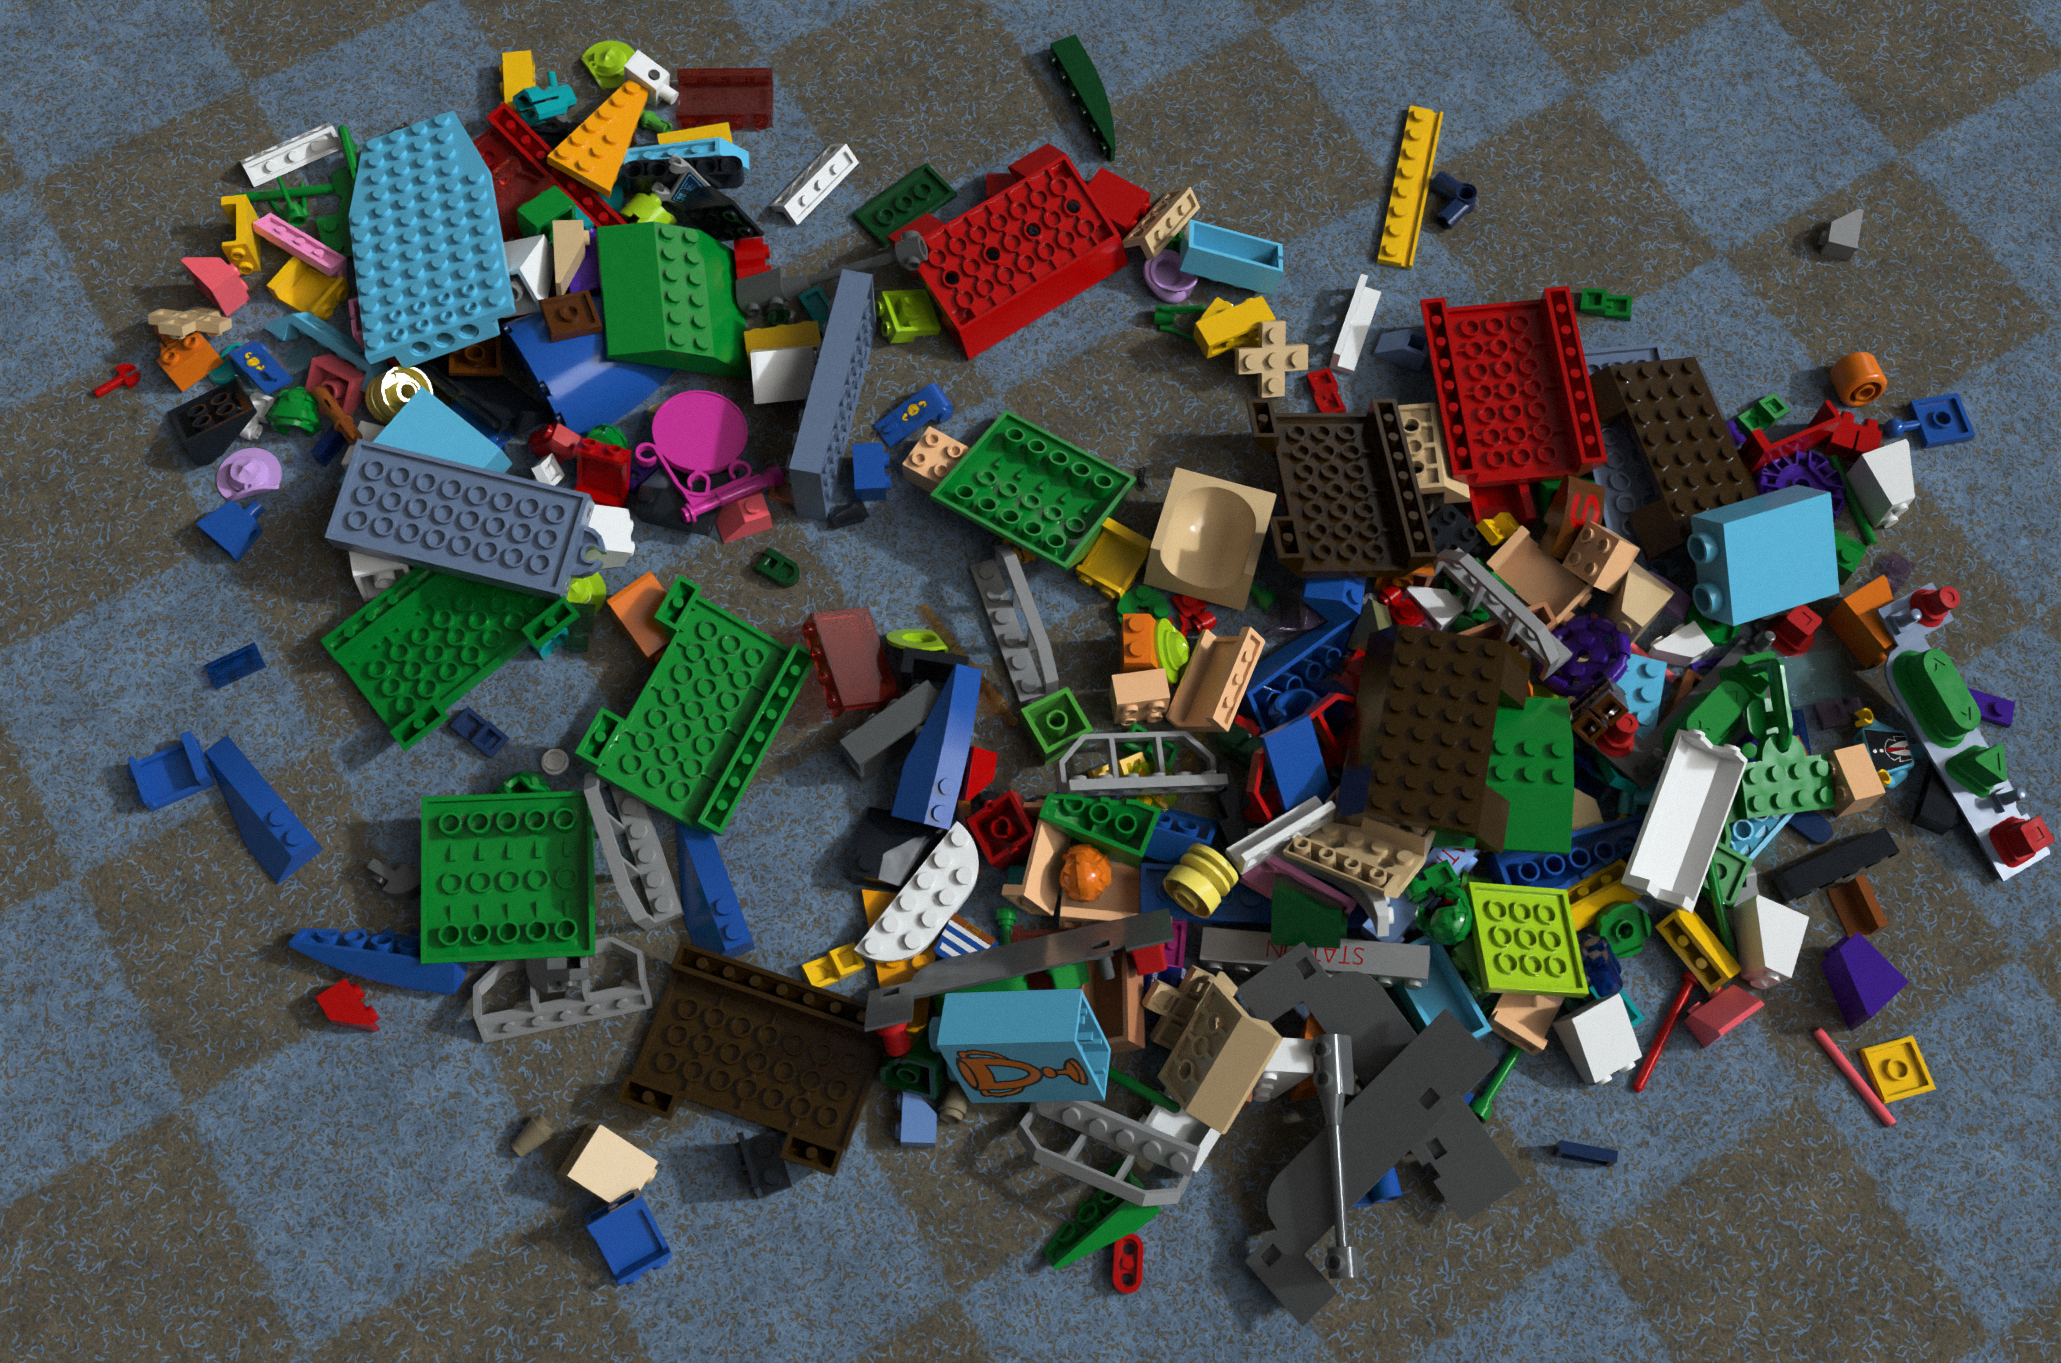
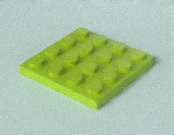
M1468 882L1463 886L1471 904L1470 908L1474 920L1472 923V934L1484 992L1584 998L1589 994L1567 889Z

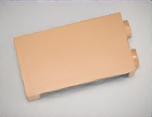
M1521 525L1487 561L1486 565L1516 591L1515 593L1528 605L1532 606L1546 600L1558 622L1555 627L1557 629L1561 624L1564 626L1566 621L1575 617L1573 612L1579 605L1583 608L1593 598L1591 594L1593 586L1583 583L1571 571L1561 566L1562 564L1558 560L1538 549L1539 544L1530 537V532Z
M1038 799L1036 802H1024L1023 808L1038 819L1045 800ZM1038 819L1022 885L1004 884L1001 895L1030 915L1053 916L1060 889L1059 878L1062 867H1064V861L1061 856L1068 852L1072 837Z
M1502 993L1487 1021L1492 1028L1491 1031L1530 1055L1535 1056L1544 1050L1548 1042L1545 1036L1565 997Z

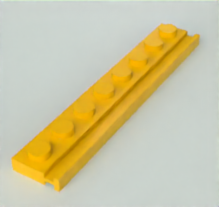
M1410 105L1377 263L1408 268V270L1412 269L1444 112L1440 111V114L1434 113L1431 109Z

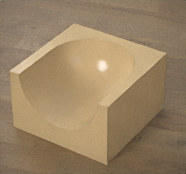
M1176 467L1150 547L1143 584L1244 611L1277 494Z

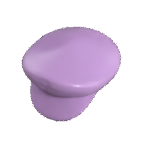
M1163 249L1156 258L1146 259L1144 263L1143 275L1146 283L1159 298L1168 303H1179L1189 297L1198 281V275H1189L1180 271V254L1176 251Z

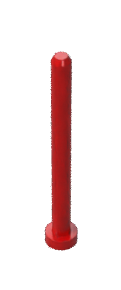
M1684 971L1680 977L1683 983L1632 1084V1090L1637 1093L1643 1091L1693 987L1698 988L1701 983L1692 972Z

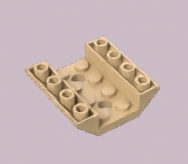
M1433 402L1398 405L1413 465L1423 469L1422 472L1416 473L1421 494L1443 492L1444 504L1470 502L1469 486L1452 478L1439 404ZM1408 425H1414L1418 429L1415 431H1407L1405 427Z
M1340 786L1330 795L1325 804L1332 801L1336 806ZM1333 814L1331 821L1315 830L1309 838L1297 834L1283 850V855L1381 895L1397 899L1423 867L1436 831L1364 817L1360 828L1333 823Z
M1220 971L1157 1077L1185 1112L1217 1132L1226 1134L1283 1038L1268 1021L1251 1018L1233 998L1238 987L1224 972Z

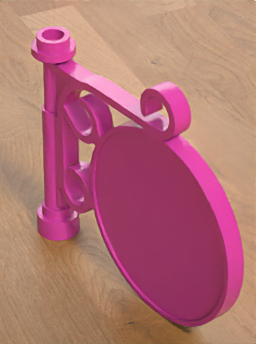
M686 391L665 401L657 410L653 419V444L648 442L641 443L637 446L635 452L636 461L642 466L650 467L655 465L657 460L659 461L675 489L686 501V504L680 509V514L685 523H695L697 521L696 516L719 506L722 507L763 488L771 486L775 488L785 483L784 475L778 465L767 468L763 475L757 474L751 477V466L747 462L739 461L747 445L748 427L746 419L741 410L732 401L710 391ZM647 450L651 451L655 456L645 459L641 457L640 453ZM669 465L681 472L691 474L687 481L688 490L679 483ZM729 468L728 477L731 482L710 491L711 480L708 475L719 473ZM735 469H743L747 474L736 479L733 471ZM695 480L704 481L706 483L705 492H692V482Z

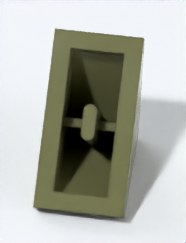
M1368 598L1347 647L1356 651L1359 648L1366 652L1369 633L1392 626L1388 606Z

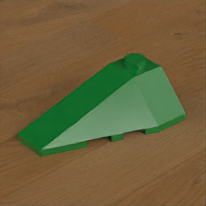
M1048 792L1038 819L1084 844H1091L1092 847L1099 850L1102 854L1116 861L1139 869L1161 809L1136 799L1122 801L1110 800V797H1100V799L1085 798L1082 795Z
M1122 1159L1119 1160L1105 1174L1115 1177L1124 1161ZM1129 1170L1123 1181L1146 1190L1134 1173ZM1097 1188L1098 1191L1089 1203L1082 1199L1077 1205L1079 1212L1073 1223L1069 1221L1064 1222L1042 1251L1051 1266L1058 1270L1139 1230L1162 1210L1158 1205L1139 1206Z

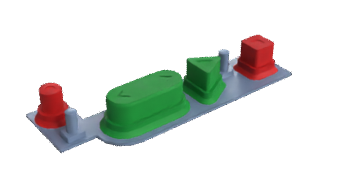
M1933 582L1876 610L1896 645V648L1888 654L1885 661L1884 677L1900 709L2001 882L2049 855L2050 851L2047 846L2054 842V838L2040 816L2030 818L2028 813L2020 815L2015 805H2017V801L2027 797V792L2021 787L2013 789L2007 779L2004 745L1998 744L1990 748L1988 747L1977 728L1981 720V712L1948 655L1941 650L1931 649L1924 638L1926 634L1953 621L1954 618L1949 610L1958 606L1960 602V596L1956 589L1945 586L1937 590Z

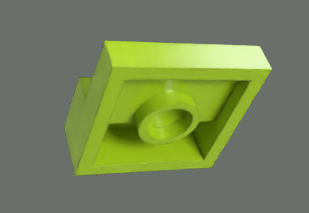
M926 289L881 291L875 302L876 316H880L883 322L881 325L882 334L884 337L889 338L890 343L913 342L916 336L938 335L941 330Z

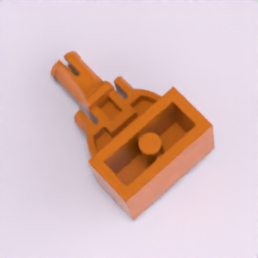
M154 325V332L167 345V347H164L161 342L158 344L161 354L160 358L156 361L182 392L224 363L222 358L199 331L190 333L183 339H172L169 335L159 334L158 325Z

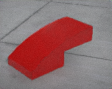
M1330 368L1306 373L1308 387L1318 413H1346V407L1338 394V383Z

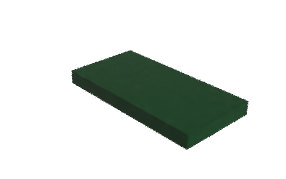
M925 163L854 212L852 218L882 248H885L890 244L887 240L888 235L926 213L932 215L955 199L957 192Z

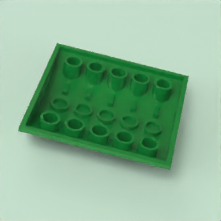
M654 221L596 228L606 356L608 359L741 379L752 378L744 339V331H746L745 314L740 309L736 297V280L738 279L733 249L701 230Z
M1005 409L933 490L929 498L1052 565L1067 571L1084 559L1103 532V523L1107 517L1112 520L1114 519L1136 483L1137 478Z
M1526 697L1524 710L1498 706L1486 785L1510 802L1503 851L1570 855L1574 755L1567 699ZM1436 831L1431 847L1474 849L1475 838Z
M584 791L421 797V965L596 956L594 820Z

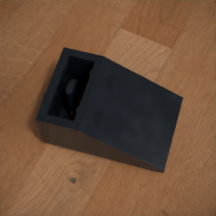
M712 186L694 188L682 210L689 217L691 223L720 242L761 237L765 234L734 200Z

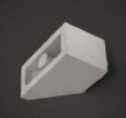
M1857 209L1832 221L1828 229L1821 232L1818 244L1822 245L1820 254L1847 261L1851 259L1858 246L1863 209Z

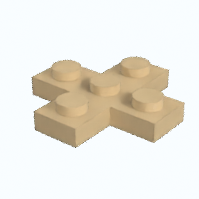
M196 306L185 312L159 309L148 314V324L158 325L159 334L169 335L172 339L186 338V335L196 331L206 332L208 336H221L222 332L232 328V319L221 317V310Z
M1284 320L1259 321L1258 347L1235 348V373L1238 375L1258 373V397L1261 398L1285 396V371L1308 370V345H1285L1286 321Z
M1191 965L1178 989L1155 979L1141 1002L1145 1008L1161 1015L1149 1038L1153 1042L1173 1051L1216 977Z

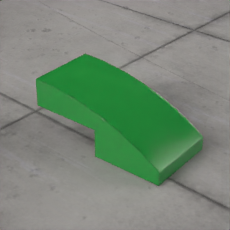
M1582 289L1581 312L1630 322L1633 296L1607 295L1608 289Z
M1772 393L1758 401L1752 409L1739 415L1734 422L1738 429L1748 437L1751 431L1758 428L1763 432L1781 420L1791 410L1775 393Z

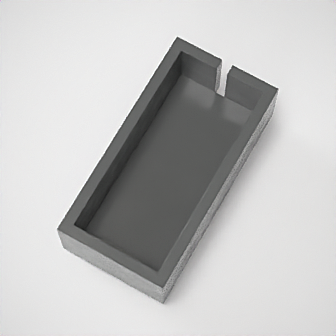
M928 680L922 684L917 683L913 685L905 696L900 699H893L887 704L885 710L879 714L874 713L870 715L862 726L856 730L850 729L842 736V740H840L842 759L861 783L912 749L919 731L922 730L928 719L927 716L930 710L934 707L940 696Z

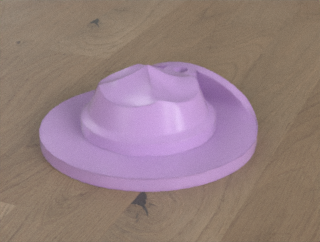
M246 448L239 450L227 457L221 464L217 473L218 489L228 501H236L279 489L282 477L281 465L273 454L264 449Z

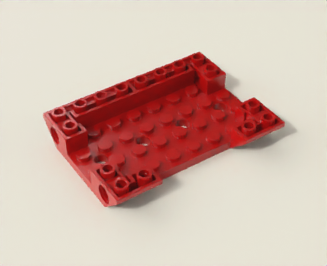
M1049 143L1008 166L1017 183L947 224L926 213L887 236V240L894 250L895 243L901 241L900 235L905 231H917L923 237L928 250V260L920 262L919 269L908 271L913 279L918 276L920 277L944 313L941 319L942 323L968 361L1128 265L1119 232L1067 154ZM1066 204H1076L1079 212H1069ZM1029 226L1037 228L1039 235L1036 237L1028 235L1026 228ZM986 251H996L999 259L996 261L989 260L986 256ZM947 274L955 275L958 283L955 285L948 284L945 276Z

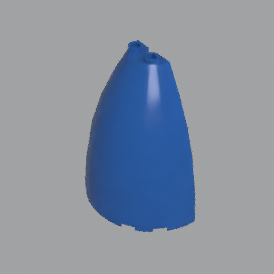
M601 293L593 294L591 297L601 321L603 332L552 342L541 311L523 315L499 327L503 340L525 374L528 373L544 399L546 408L552 413L551 417L554 422L560 423L583 438H586L595 426L602 425V423L611 425L644 402L676 370L674 368L607 358Z

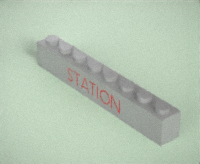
M1203 927L1200 962L1202 967H1206V970L1218 973L1226 969L1234 970L1235 973L1240 975H1249L1251 972H1260L1295 946L1271 945V933ZM1341 939L1340 949L1308 947L1329 977L1343 971H1358L1371 976L1382 987H1392V984L1404 985L1405 988L1411 990L1428 987L1430 946Z

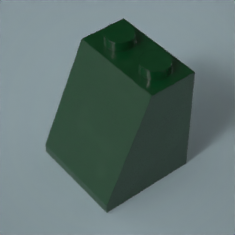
M1276 873L1272 888L1271 945L1297 946L1304 941L1307 947L1340 949L1341 939L1347 938L1348 913H1343V903L1282 873Z

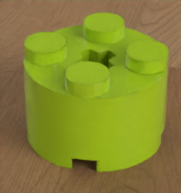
M637 193L618 213L627 224L652 221L671 225L677 223L676 218L671 213L666 212L661 206V200L652 193L649 196Z

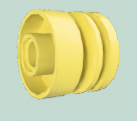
M396 366L370 381L365 394L367 408L375 419L388 425L421 386L433 395L431 382L416 367L411 366L404 369L402 366Z
M1194 843L1187 850V854L1181 857V865H1175L1164 878L1163 886L1169 896L1186 911L1201 918H1209L1220 904L1221 896H1226L1230 888L1236 884L1238 875L1233 866L1217 851L1206 845Z

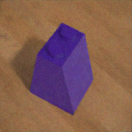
M595 228L587 229L589 230L590 245H585L586 256L567 288L566 294L589 290L590 295L601 293Z
M1859 932L1850 938L1845 934L1823 953L1827 958L1821 963V967L1847 1027L1851 1031L1872 1018L1909 983Z

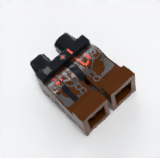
M1607 674L1602 676L1569 705L1574 718L1571 721V728L1590 745L1608 729V725L1612 726L1630 711L1625 691Z

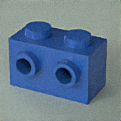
M883 442L852 444L856 500L860 498L862 501L887 500L886 490H891L890 474L885 475V467H890L889 452H884Z

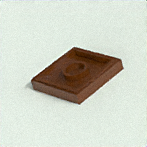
M589 290L538 300L552 342L603 332L602 324Z

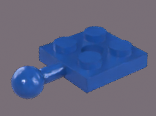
M1958 393L1911 400L1907 406L1913 420L1902 422L1900 419L1892 418L1884 424L1883 428L1885 435L1890 438H1898L1905 431L1917 430L1924 448L1971 441L1976 436ZM1936 417L1944 418L1947 424H1940Z

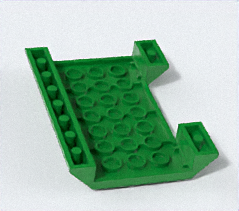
M415 567L320 641L331 656L345 669L389 727L391 735L406 752L450 718L446 711L448 707L531 643L539 649L579 618L580 614L565 596L558 601Z
M679 574L653 618L671 642L626 720L601 707L574 755L593 775L693 830L721 836L819 655L797 642L791 648L787 647L699 596L702 587Z

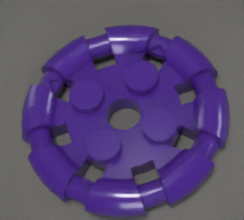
M1798 450L1793 456H1783L1778 460H1773L1767 467L1764 464L1756 471L1754 479L1757 481L1755 486L1759 496L1794 486L1795 484L1829 491L1832 494L1833 521L1840 515L1845 504L1843 494L1846 492L1840 473L1829 465L1830 462L1812 451L1802 452ZM1799 461H1800V462H1804V466H1797V465H1798ZM1767 481H1774V485L1768 484Z
M1590 615L1580 616L1566 621V625L1558 630L1554 628L1551 633L1573 653L1566 663L1544 680V686L1555 695L1563 698L1572 696L1577 699L1596 683L1595 680L1605 674L1617 683L1628 668L1627 660L1631 658L1630 640L1626 633H1621L1617 630V624L1611 619L1598 616L1597 619L1591 618ZM1596 629L1595 634H1593V632H1591L1590 630ZM1572 633L1574 637L1565 642L1563 638ZM1590 655L1587 661L1578 662L1581 656ZM1610 658H1611V659H1616V660L1612 661L1611 663H1609ZM1536 659L1537 674L1540 677L1544 666ZM1574 681H1579L1576 686H1573Z

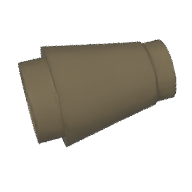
M952 1081L938 1111L940 1112L939 1118L942 1121L958 1125L966 1117L967 1095L958 1081Z
M542 1114L535 1118L531 1117L511 1144V1147L519 1156L523 1157L551 1139V1134L555 1131V1128Z

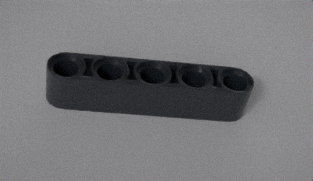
M737 156L682 158L715 189L738 188L745 181L743 163ZM669 159L633 160L625 163L622 169L626 188L632 193H653L654 191L651 188L656 182L663 184L671 190L681 173L675 174L669 170L671 165Z
M1884 827L1775 876L1771 879V882L1783 902L1789 904L1790 900L1794 898L1798 900L1807 896L1818 887L1822 889L1836 883L1835 881L1841 877L1844 879L1858 873V870L1863 867L1867 869L1880 863L1887 856L1891 858L1898 854L1900 850L1888 830Z

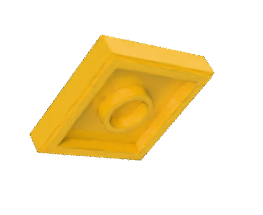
M1913 1035L1859 1050L1873 1087L1882 1104L1936 1089Z

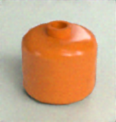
M1868 352L1850 353L1839 359L1830 371V380L1842 403L1847 406L1860 407L1878 399L1886 390L1887 379L1875 357Z

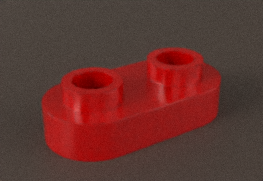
M1133 1233L1117 1240L1114 1244L1112 1283L1114 1288L1124 1295L1135 1293L1142 1283L1144 1246L1142 1240ZM1126 1244H1130L1134 1248V1252L1130 1255L1123 1252V1246ZM1124 1274L1130 1275L1132 1283L1129 1285L1123 1284L1121 1277Z

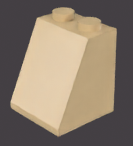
M1633 561L1615 594L1609 593L1605 617L1617 624L1618 631L1627 634L1632 646L1655 621L1675 592Z
M589 1123L556 1174L604 1203L609 1204L637 1188L641 1190L644 1184L648 1185L657 1173L655 1166L658 1161L601 1124Z

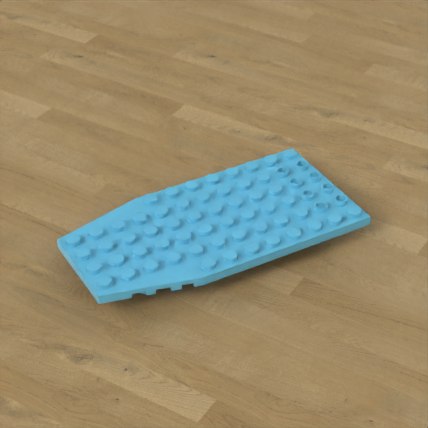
M454 110L364 142L348 217L367 361L371 365L395 356L405 369L500 335L498 319L514 314L516 310L492 174Z

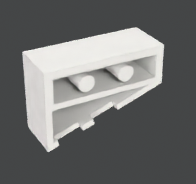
M1283 1038L1252 1089L1253 1100L1265 1102L1269 1101L1270 1098L1275 1099L1314 1073V1056L1311 1053L1313 1039Z

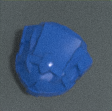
M1297 688L1285 691L1270 704L1269 716L1277 728L1301 716L1322 698L1308 689ZM1312 721L1315 735L1317 736L1319 733Z

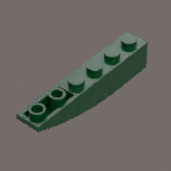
M1076 34L1050 43V54H1048L1050 66L1052 68L1056 67L1060 83L1067 86L1071 102H1076L1078 105L1079 116L1082 120L1086 119L1091 137H1096L1099 142L1098 146L1103 156L1106 155L1110 162L1115 161V132L1110 104L1095 66Z

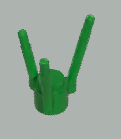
M278 176L277 181L286 202L283 211L274 200L267 201L285 222L294 227L305 224L306 218L310 217L307 210L306 196L301 197V206L297 202H292L282 178ZM304 182L300 183V187L305 186Z
M1156 305L1154 325H1160V331L1170 332L1197 343L1193 335L1172 328L1169 324L1175 323L1176 314L1200 313L1201 310L1205 309V306Z

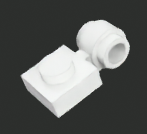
M252 391L249 398L257 413L239 434L241 438L251 441L259 439L263 430L259 422L268 424L264 416L269 408L273 407L276 398Z

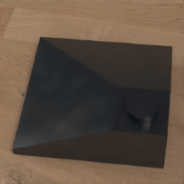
M237 377L168 411L183 444L199 468L203 465L212 464L217 458L221 457L255 416L257 410Z
M669 465L679 483L688 490L687 481L691 474L681 472ZM662 466L641 484L631 504V507L643 522L708 537L722 509L720 506L696 516L697 521L695 523H685L680 514V509L683 508L686 501L675 489ZM729 468L722 472L708 475L711 480L710 491L731 482L728 477ZM735 469L733 471V474L736 476V478L739 474L738 469ZM695 480L692 482V492H705L706 483L704 481Z
M869 807L856 849L851 872L852 883L854 885L900 892L945 837L947 829L890 816L891 810Z

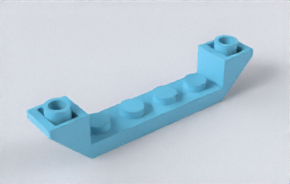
M721 137L629 148L614 185L626 188L622 172L625 163L633 160L670 159L672 155H677L681 158L737 156L742 160L744 173H749V152Z
M310 312L290 314L265 324L264 329L271 332L278 340L288 341L296 339L302 333L317 340L319 345L336 352L339 358L355 364L358 370L366 372L361 390L365 393L367 386L373 378L389 370L386 360L370 365L365 357V352L356 341Z

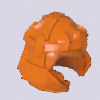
M1080 844L1070 847L1068 852L1061 856L1065 865L1062 867L1059 878L1061 887L1069 898L1079 902L1099 900L1107 886L1111 884V866L1107 855L1102 854L1099 850L1092 847L1091 844Z

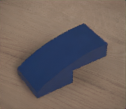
M469 706L450 725L454 732L491 759L510 739L490 721L487 722Z

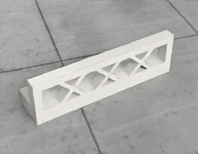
M328 122L240 160L251 183L256 187L342 149L333 125Z
M830 144L769 205L770 209L774 212H783L793 225H798L859 163L847 144Z
M1364 274L1360 275L1329 368L1352 375L1381 295V291L1365 287L1368 276Z
M1314 796L1228 847L1225 854L1242 875L1284 850L1297 834L1306 837L1329 823L1336 806L1332 801L1323 805L1319 798Z

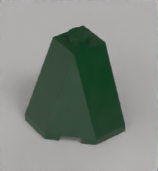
M930 1022L909 1039L911 1048L908 1052L900 1056H890L882 1063L880 1067L881 1085L936 1100L947 1073V1062L941 1052H933L930 1047Z

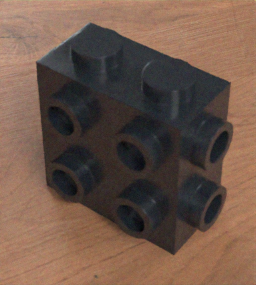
M1447 503L1442 508H1435L1429 515L1428 523L1436 554H1439L1444 549L1455 551L1459 547L1463 552L1476 558L1484 550L1483 543L1485 537L1469 519L1450 503Z

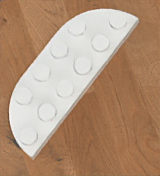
M957 821L855 947L854 952L879 963L906 961L922 953L937 938L948 924L954 912L956 913L967 900L975 887L978 877L979 861L977 848L971 835L963 825Z

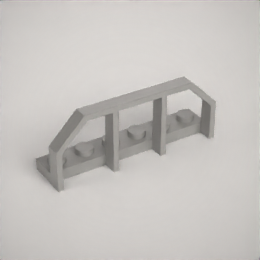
M1007 543L996 546L994 559L971 565L970 570L1018 701L1022 705L1057 692L1059 679L1050 642L1017 555ZM1005 564L1012 581L1011 601L998 569L999 565ZM1021 608L1027 621V644L1014 611ZM1037 649L1044 677V689L1029 652L1031 650Z
M1459 547L1455 551L1444 549L1437 554L1436 560L1432 564L1434 577L1443 571L1471 597L1466 610L1471 613L1478 606H1481L1505 629L1501 642L1508 643L1512 638H1515L1544 666L1539 677L1542 681L1572 657L1573 653L1548 631L1546 625L1470 554L1463 552Z
M1187 731L1082 734L1056 764L1059 793L1082 795L1083 797L1112 796V800H1118L1121 796L1159 794V798H1164L1168 794L1210 792V796H1216L1228 785L1227 774H1217L1215 755ZM1152 741L1156 773L1150 774L1149 777H1139V774L1132 773L1119 778L1115 742ZM1161 741H1182L1206 762L1207 771L1202 772L1201 775H1192L1191 772L1184 771L1176 773L1175 776H1166ZM1082 743H1106L1109 774L1100 775L1097 779H1087L1086 776L1079 775L1073 776L1067 781L1065 763Z
M591 772L585 774L584 793L617 892L633 921L644 930H649L685 915L647 804L605 782ZM610 786L622 824L606 811L599 789ZM626 833L637 868L621 856L616 836ZM641 878L654 918L645 911L630 883L631 880Z
M614 937L596 940V954L615 951L638 963L639 983L590 993V980L585 979L581 980L583 994L539 1003V990L530 982L531 1005L482 1015V995L505 973L526 968V960L498 961L473 985V1016L483 1043L653 1008L652 997L647 983L643 952ZM571 957V958H567V960H569V959H574V958H579V957ZM580 957L581 968H589L588 957Z
M1089 1101L1031 1102L1030 1109L1019 1123L1016 1134L1033 1161L1142 1207L1178 1204L1190 1182L1200 1151L1198 1146ZM1036 1113L1082 1132L1066 1157L1041 1147L1033 1136L1029 1126L1034 1121ZM1089 1135L1130 1152L1115 1177L1074 1161L1086 1144ZM1137 1155L1184 1175L1177 1188L1143 1190L1123 1180L1134 1164Z

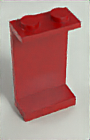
M1829 399L1824 401L1808 424L1809 429L1770 444L1760 428L1751 431L1740 448L1750 475L1756 473L1757 469L1764 464L1767 467L1773 460H1778L1783 456L1791 457L1798 450L1806 452L1825 444L1843 420L1838 409L1833 406Z

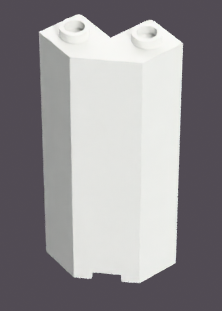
M1689 728V731L1677 730L1621 881L1626 888L1634 893L1651 896L1657 899V903L1691 914L1748 761L1740 752V748L1730 744H1724L1723 747L1713 745L1705 737L1706 734L1704 732Z

